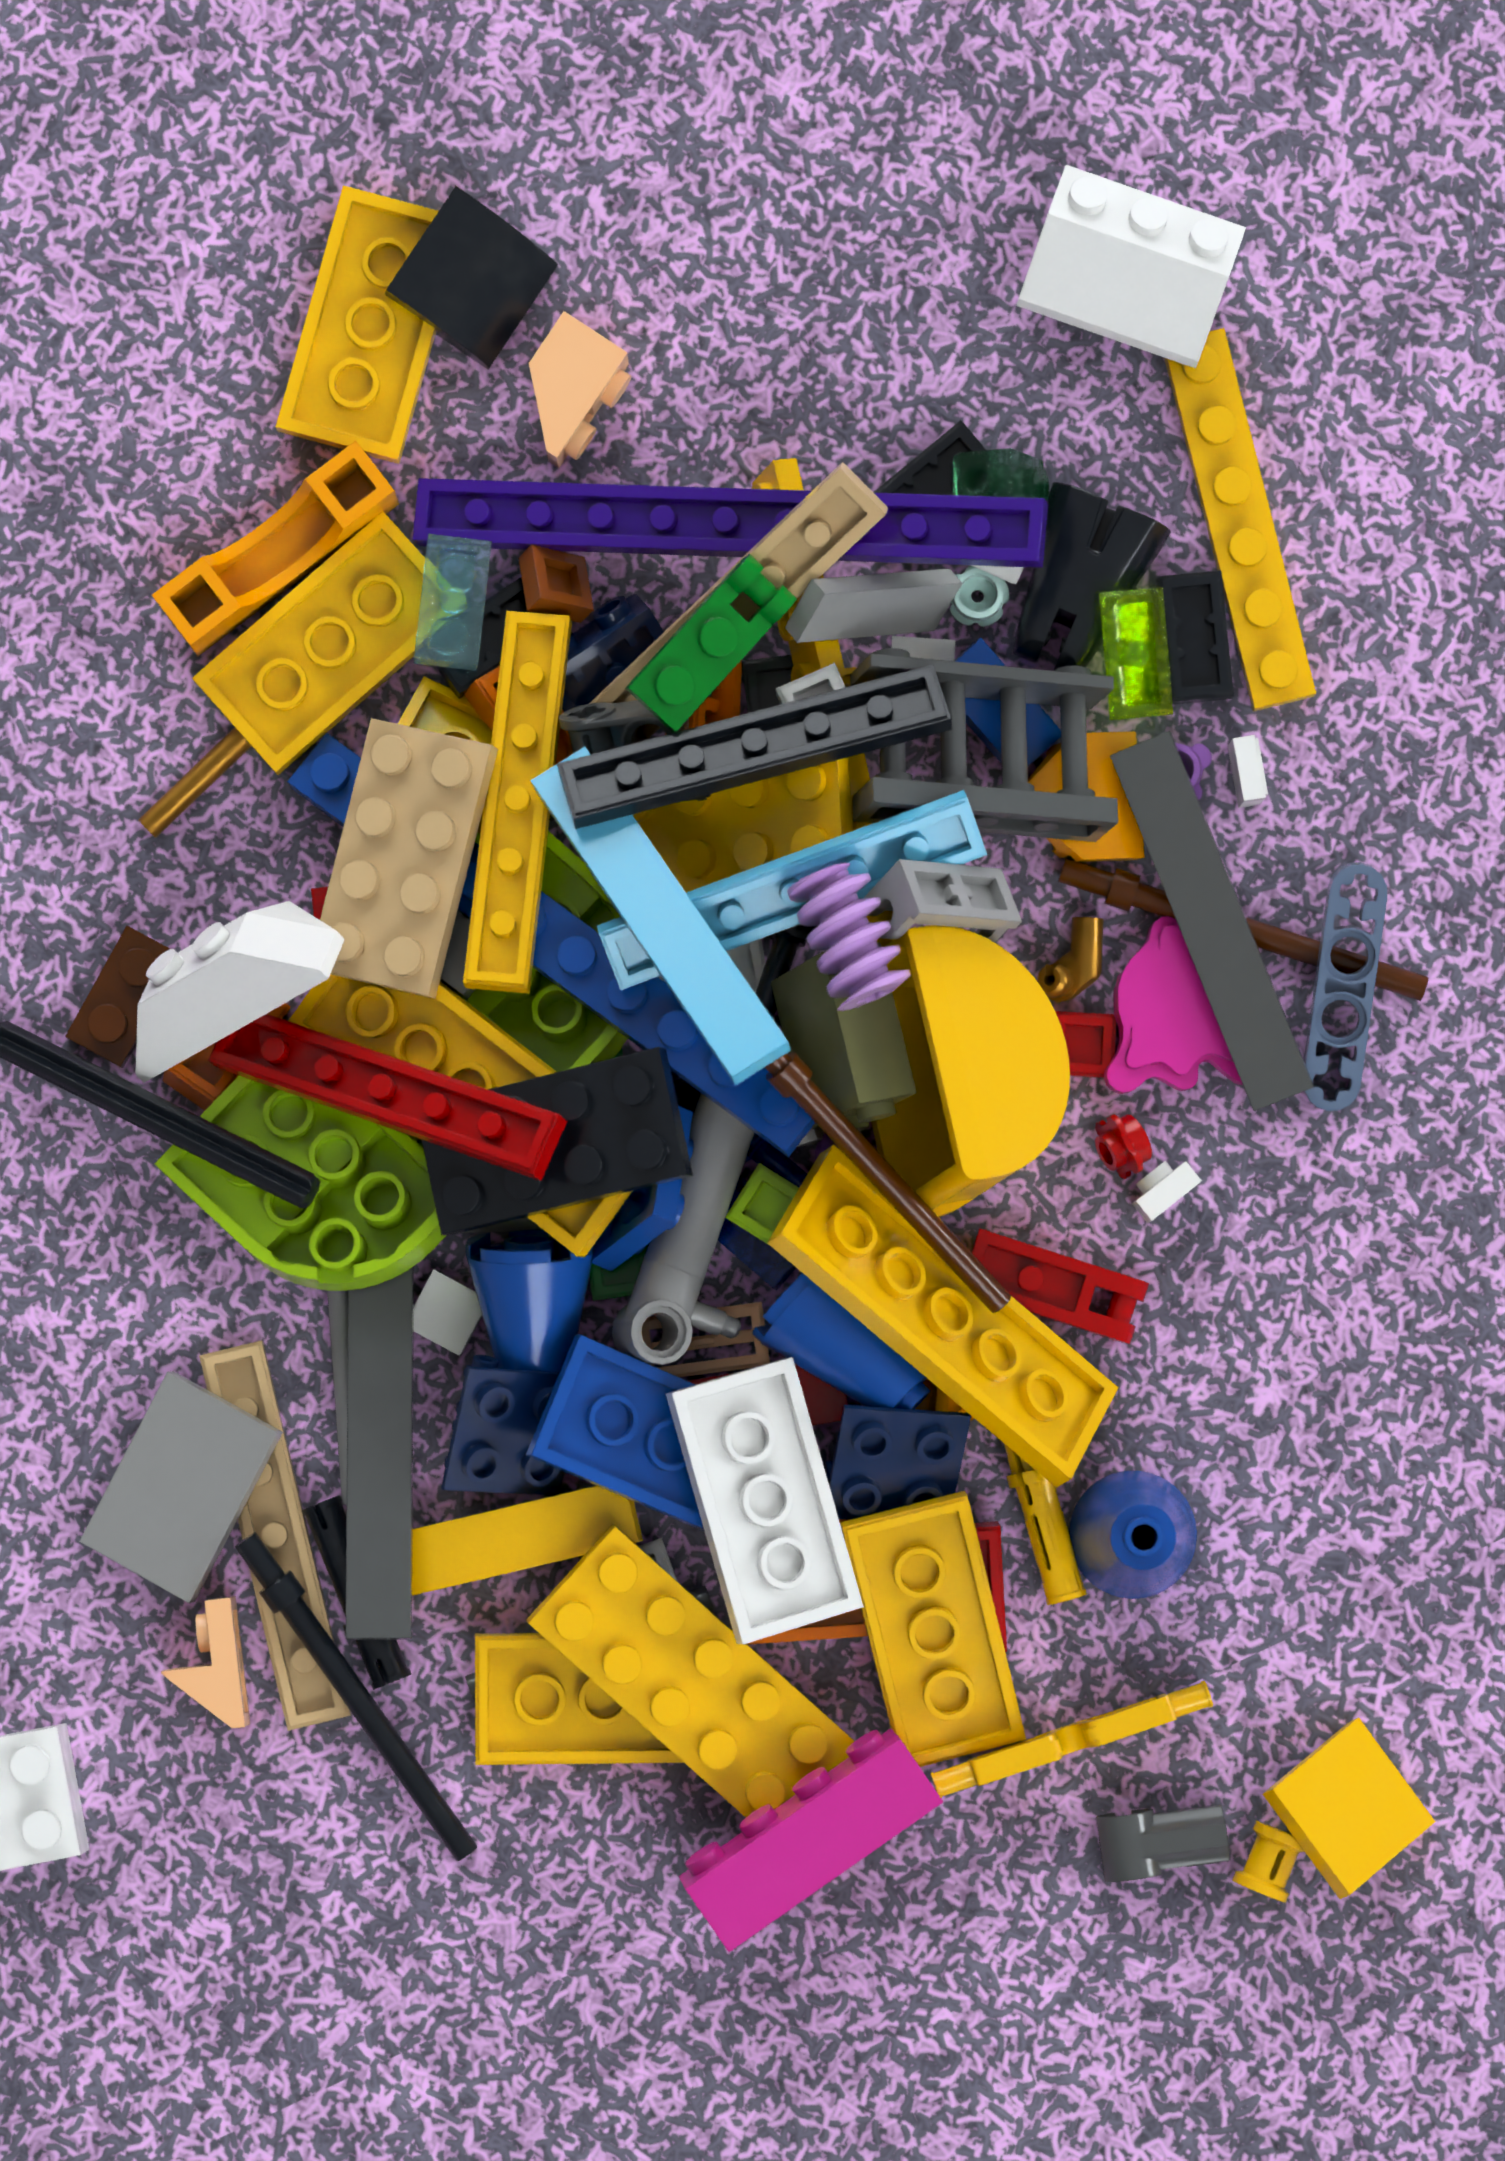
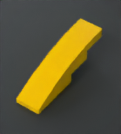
M596 1485L414 1528L412 1535V1596L583 1556L612 1524L617 1526L634 1543L641 1542L643 1537L635 1503Z

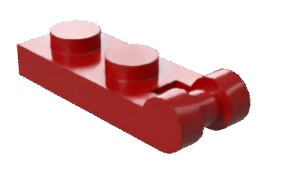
M981 1228L978 1229L971 1253L1006 1291L1032 1314L1130 1345L1136 1328L1130 1322L1137 1301L1144 1302L1149 1283ZM1096 1287L1113 1293L1106 1316L1089 1311Z

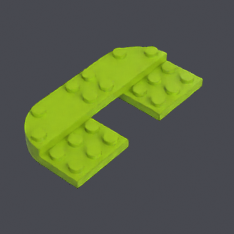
M548 831L541 891L596 932H598L597 925L621 917L585 863ZM477 833L475 842L479 844L480 834ZM532 968L530 994L476 989L467 1000L469 1004L557 1072L612 1059L628 1039L534 968ZM239 1075L199 1117L314 1173L320 1180V1188L311 1205L307 1208H299L173 1144L154 1163L163 1174L266 1269L290 1282L313 1289L347 1291L381 1284L401 1275L418 1264L447 1236L441 1235L421 1139Z

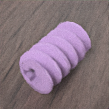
M850 863L835 864L802 878L787 889L790 901L797 903L807 902L797 913L800 925L817 926L807 937L810 949L827 950L817 961L819 972L823 974H837L826 986L829 996L833 998H848L839 1006L837 1011L850 1010L882 998L893 992L911 976L908 969L888 970L887 964L901 950L899 945L878 946L877 940L891 929L889 921L869 923L867 916L880 906L881 902L879 897L859 899L857 892L871 881L869 873L849 875L847 868L850 866Z

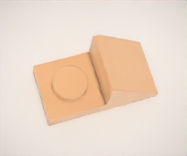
M236 1596L209 1599L204 1601L206 1613L196 1614L195 1622L200 1653L210 1652L211 1664L166 1669L161 1671V1674L232 1729L246 1727L250 1724Z

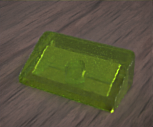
M1151 585L1098 593L1105 676L1114 677V689L1107 695L1109 720L1173 715L1163 587Z

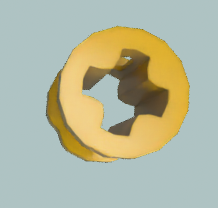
M1256 1820L1253 1830L1257 1837L1243 1871H1235L1232 1881L1267 1897L1286 1903L1289 1893L1285 1890V1886L1299 1852H1304V1850L1292 1834Z

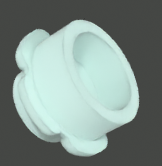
M972 565L967 567L964 573L956 574L962 585L951 602L950 612L958 622L967 626L978 623L981 627H987L997 622L1003 615V604H1006L1009 600V589L1005 580ZM974 591L983 593L984 598L981 602H974L971 595Z

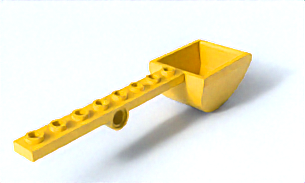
M797 459L773 460L752 482L753 486L751 488L804 490ZM802 593L790 609L777 621L780 635L784 641H788L794 666L791 671V682L835 663L845 686L849 687L850 674L856 667L844 668L838 639L797 643L785 629L790 616L803 595ZM864 753L848 757L853 831L873 824L853 821L852 797L870 780ZM884 911L878 916H867L869 923L889 921L890 923L893 911ZM930 925L909 928L898 939L879 938L877 940V943L880 942L881 946L899 945L901 950L887 964L888 970L908 969L911 974L892 993L917 1093L895 1104L897 1114L871 1121L878 1152L940 1218L966 1205L989 1188L1028 1165L1045 1150L1056 1135L1067 1107L1070 1088V1066L1065 1037L1056 1012L1047 995L1027 968L1003 947L975 932L957 927Z

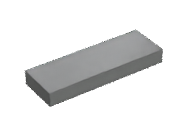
M951 569L811 579L790 616L785 629L797 643L935 631L961 587L962 582Z

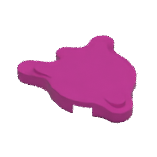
M1169 916L1161 917L1151 924L1145 943L1128 961L1116 980L1113 991L1114 1016L1119 1029V1043L1116 1054L1105 1069L1104 1080L1106 1086L1115 1093L1125 1094L1135 1090L1147 1079L1153 1078L1178 1091H1187L1194 1087L1198 1081V1068L1201 1062L1210 1063L1233 1083L1243 1085L1177 920Z

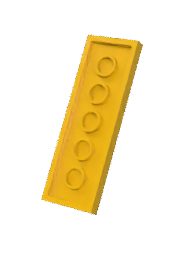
M330 974L327 980L310 989L288 1020L289 1022L487 1090L557 1072L441 981L438 986L436 999ZM632 1191L528 1216V1218L577 1257H585Z
M833 1144L821 1152L767 1243L1056 1488L1071 1480L1119 1387L1012 1296L1001 1310L992 1313L839 1148Z
M614 1524L607 1529L526 1619L529 1625L745 1818L755 1810L768 1804L773 1809H776L795 1795L792 1788L805 1775L820 1767H824L829 1772L849 1758L846 1754V1749L855 1741L748 1644H736L734 1633L726 1624Z

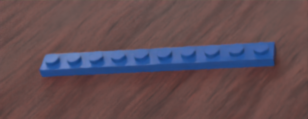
M326 733L287 782L292 790L344 827L361 757ZM476 842L458 911L469 920L471 918L479 844ZM541 891L533 968L641 1049L666 1048L672 1072L785 1156L789 1157L815 1124L813 1119L791 1096L783 1098L766 1080L768 1071L765 1068H762L735 1086L667 984L659 977H655L620 990L599 933Z

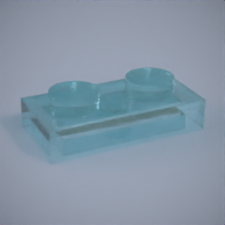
M428 534L414 664L477 671L492 541Z

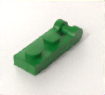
M750 553L732 569L625 687L630 694L671 732H677L744 656L797 600L784 585L776 588L760 572L764 567ZM742 592L759 606L748 620L743 618L730 605Z

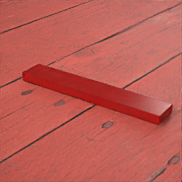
M269 1014L263 1015L217 1041L208 1059L210 1063L219 1069L539 1181L544 1176L567 1124V1121L555 1112Z

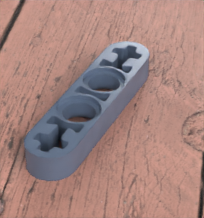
M1362 862L1348 863L1338 868L1331 876L1327 890L1304 1062L1312 1082L1315 1074H1325L1328 1069L1329 1053L1327 1051L1316 1053L1319 1041L1335 1048L1355 1046L1352 1058L1341 1053L1339 1057V1073L1342 1077L1349 1078L1347 1088H1337L1334 1098H1325L1323 1089L1318 1084H1314V1088L1305 1091L1309 1101L1317 1108L1326 1111H1338L1349 1106L1357 1098L1362 1081L1388 897L1387 885L1383 876L1371 865ZM1355 874L1365 875V884L1375 888L1374 899H1363L1359 915L1361 921L1373 919L1370 932L1352 925L1333 927L1335 915L1338 914L1343 918L1349 919L1350 900L1348 897L1340 895V888L1342 884H1352ZM1344 937L1360 939L1367 949L1365 964L1353 973L1338 971L1331 962L1330 953L1333 945ZM1337 1000L1350 1002L1358 1012L1356 1027L1344 1036L1329 1034L1322 1025L1321 1016L1328 1004Z

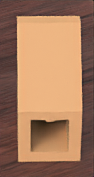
M563 311L529 362L548 461L560 468L568 455L575 460L579 459L597 430L596 427L589 423L603 403L612 408L618 402L632 378L631 375L625 372L629 365L628 353L565 311Z

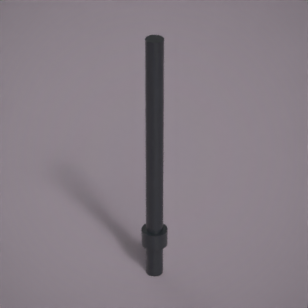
M256 1532L243 1539L235 1548L263 1586L259 1593L274 1614L279 1611L282 1613L455 1860L460 1861L468 1856L478 1846L301 1597L306 1591L291 1570L287 1572L282 1570Z

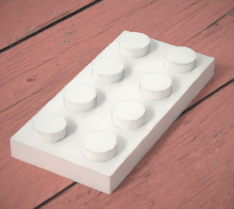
M793 1357L783 1358L666 1393L736 1644L744 1645L864 1607Z

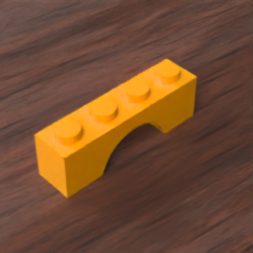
M355 440L305 478L296 493L265 522L230 546L216 553L202 556L153 593L152 597L195 654L200 656L327 560L382 511L387 514L398 506L399 501L395 490Z

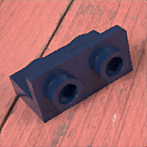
M636 594L627 598L618 596L605 602L593 613L594 620L576 632H571L562 705L564 712L571 708L589 704L664 633L650 608Z

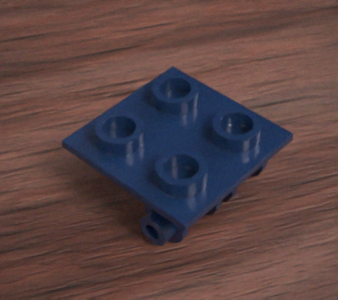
M474 1355L472 1365L464 1367L463 1375L465 1378L460 1401L457 1402L455 1409L457 1415L456 1420L452 1424L453 1434L449 1453L444 1461L445 1472L441 1488L448 1491L535 1495L560 1494L564 1471L526 1455L559 1372L497 1368L499 1363L497 1359L487 1355Z
M844 1405L833 1461L824 1460L823 1462L838 1518L855 1519L956 1493L971 1415L964 1412Z

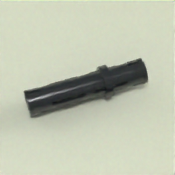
M338 1495L302 1510L303 1516H306L346 1617V1513L341 1503L342 1498ZM343 1625V1629L346 1634V1625ZM355 1640L371 1679L373 1690L412 1674L410 1668H407L397 1640Z

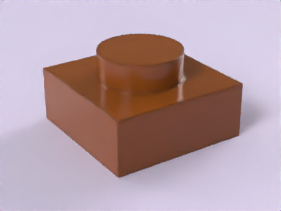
M531 544L518 558L527 611L570 616L571 621L581 623L594 610L585 557Z

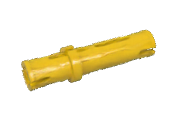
M1004 1444L1011 1475L1006 1476L1009 1488H1016L1030 1543L1042 1579L1047 1605L1087 1595L1078 1570L1056 1487Z

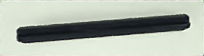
M9 1021L0 1022V1058L299 1208H307L313 1202L320 1188V1180L314 1173Z

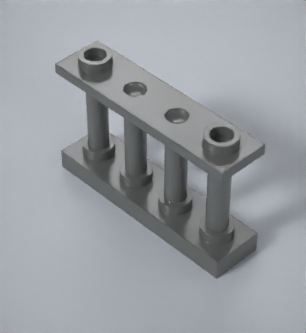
M897 648L880 649L872 654L870 653L850 674V686L934 665L952 719V730L940 733L941 779H938L936 782L913 780V776L906 772L905 742L881 748L880 773L872 777L852 797L853 821L875 823L964 790L979 832L1096 842L1118 824L1117 798L1096 797L1095 792L1088 788L1086 709H1092L1114 689V677L1091 675V670L1083 666H1064L1054 671L913 658L910 657L908 651ZM965 698L1000 701L1002 784L996 788L974 786V781L967 778ZM1026 703L1060 706L1062 790H1059L1057 793L1035 791L1034 786L1028 783Z

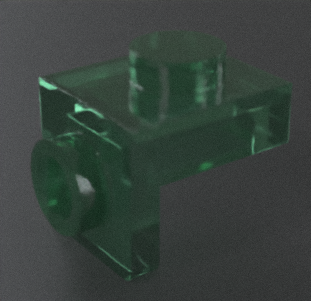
M1012 448L961 452L955 454L953 459V495L1044 498L1046 502L1048 500L1049 479L1043 468V460Z

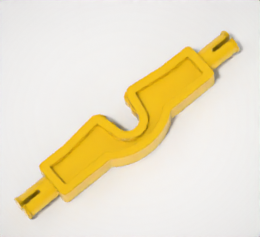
M1201 1681L1199 1684L1168 1694L1157 1695L970 1758L966 1762L931 1772V1780L934 1789L942 1798L975 1785L982 1786L1060 1760L1064 1755L1074 1751L1102 1746L1177 1720L1178 1717L1207 1707L1211 1708L1213 1707L1212 1698L1206 1682Z

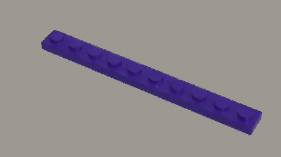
M418 478L412 540L418 546L526 550L532 544L553 550L572 552L743 557L811 491ZM874 493L888 507L886 515L837 560L1043 568L1048 504L1044 498Z

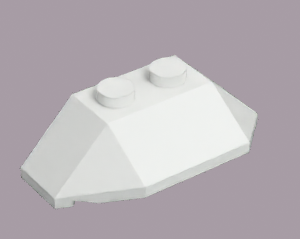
M286 901L247 912L224 926L220 922L214 923L206 928L196 938L194 943L180 952H177L175 949L167 950L148 968L146 976L149 978V981L138 1003L135 1075L145 1083L324 982L331 974L345 939L332 927L294 903Z

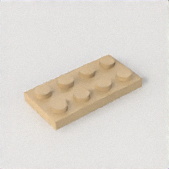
M371 718L320 921L335 929L345 939L331 975L436 999L498 748L491 744Z

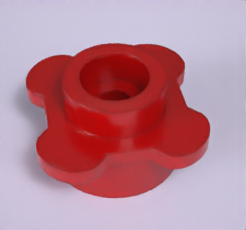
M1113 1114L1107 1117V1123L1101 1120L1095 1124V1130L1098 1134L1095 1138V1146L1104 1165L1111 1171L1117 1170L1122 1179L1130 1177L1131 1171L1135 1174L1143 1170V1163L1149 1161L1152 1157V1148L1145 1130L1137 1119L1129 1114L1120 1118Z

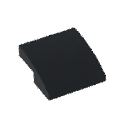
M455 186L386 289L385 295L437 329V336L489 370L558 264L517 229L465 191Z

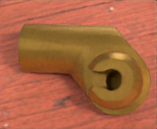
M1095 917L1072 918L1071 950L1053 964H1046L1042 967L1037 976V982L1050 1000L1055 1002L1072 1000L1098 980L1102 971L1104 919Z

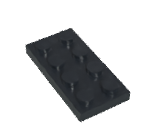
M661 1047L489 1089L490 1091L560 1114L567 1121L541 1181L422 1140L441 1235L448 1236L693 1176L666 1048Z

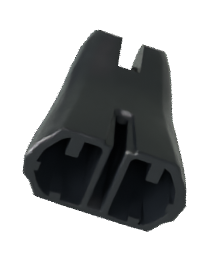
M1053 482L1047 502L1048 511L1043 568H1033L1018 622L1013 654L1036 663L1043 646L1047 645L1053 635L1050 629L1054 622L1071 629L1068 637L1062 638L1059 650L1061 654L1054 670L1064 666L1087 667L1122 607L1162 549L1171 531L1157 520L1119 505L1116 511L1107 508L1108 500L1074 485Z

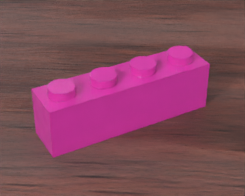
M891 1728L883 1734H880L878 1730H873L861 1736L846 1749V1754L849 1758L829 1772L824 1767H820L808 1773L793 1786L792 1790L795 1793L793 1797L776 1809H773L768 1804L755 1810L739 1824V1828L742 1831L740 1834L721 1847L717 1842L704 1846L685 1862L688 1870L678 1877L728 1952H731L943 1803V1800L902 1740Z

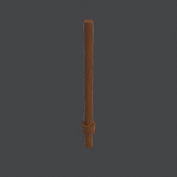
M1065 858L1058 882L1105 897L1104 904L1129 912L1130 907L1133 906L1163 917L1169 916L1176 919L1165 891L1139 882L1140 875L1116 868L1114 873ZM1246 917L1258 948L1317 967L1320 941ZM1336 946L1332 947L1330 953L1333 966L1338 971L1344 973H1353L1359 970L1365 964L1367 958L1366 956ZM1378 961L1375 986L1421 1001L1429 977Z
M795 1052L786 1053L764 1067L768 1071L766 1080L783 1098L791 1096L992 1313L998 1312L1009 1302L1011 1295L810 1079L813 1071Z

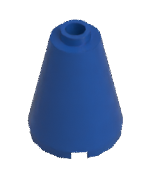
M542 1228L509 1232V1238L504 1239L503 1243L491 1244L490 1232L468 1238L465 1243L466 1258L494 1358L499 1361L497 1368L560 1372L573 1338L579 1333L594 1254L593 1247L585 1257H577Z
M803 1273L764 1314L763 1318L772 1326H758L752 1332L762 1345L784 1358L793 1357L795 1365L863 1406L915 1409L931 1391L923 1384L926 1380L923 1374Z
M1144 1471L1113 1473L1091 1485L1075 1505L1069 1527V1535L1076 1563L1084 1577L1098 1589L1120 1598H1147L1170 1588L1186 1572L1196 1549V1521L1188 1501L1169 1481ZM1141 1524H1147L1151 1528V1541L1146 1549H1137L1131 1541L1132 1531Z

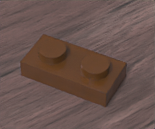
M126 926L65 1037L124 1068L136 1046L137 1007L149 981L146 972L150 965L161 954L170 950V948Z

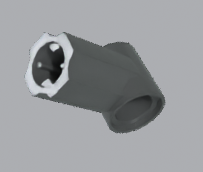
M1220 1804L1154 1813L1153 1809L1131 1810L1132 1814L1115 1816V1813H1109L1096 1817L1105 1882L1145 1879L1161 1875L1164 1869L1192 1867L1230 1860L1226 1822L1222 1805Z

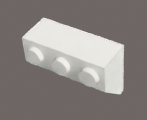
M1065 165L1016 306L1196 368L1246 227Z

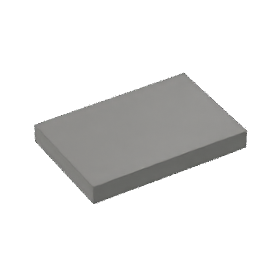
M174 1371L167 1372L79 1542L188 1603L195 1602L283 1432Z

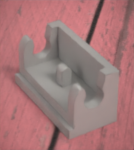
M899 859L864 897H879L881 905L868 916H878L884 911H893L890 921L891 929L880 937L883 939H898L915 923L982 929L977 934L995 943L1008 928L1016 929L1022 922L1001 868Z

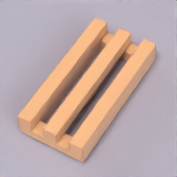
M762 1302L718 1307L717 1309L725 1311L728 1316L734 1318L751 1316L752 1329L741 1330L734 1338L721 1334L692 1337L691 1344L687 1349L689 1351L754 1342L756 1354L656 1368L680 1378L747 1369L770 1363L768 1348L762 1345L752 1334L755 1327L765 1325ZM655 1316L648 1317L645 1320L641 1332L643 1341L651 1349L655 1348L659 1342H651L650 1330L662 1328L660 1321Z

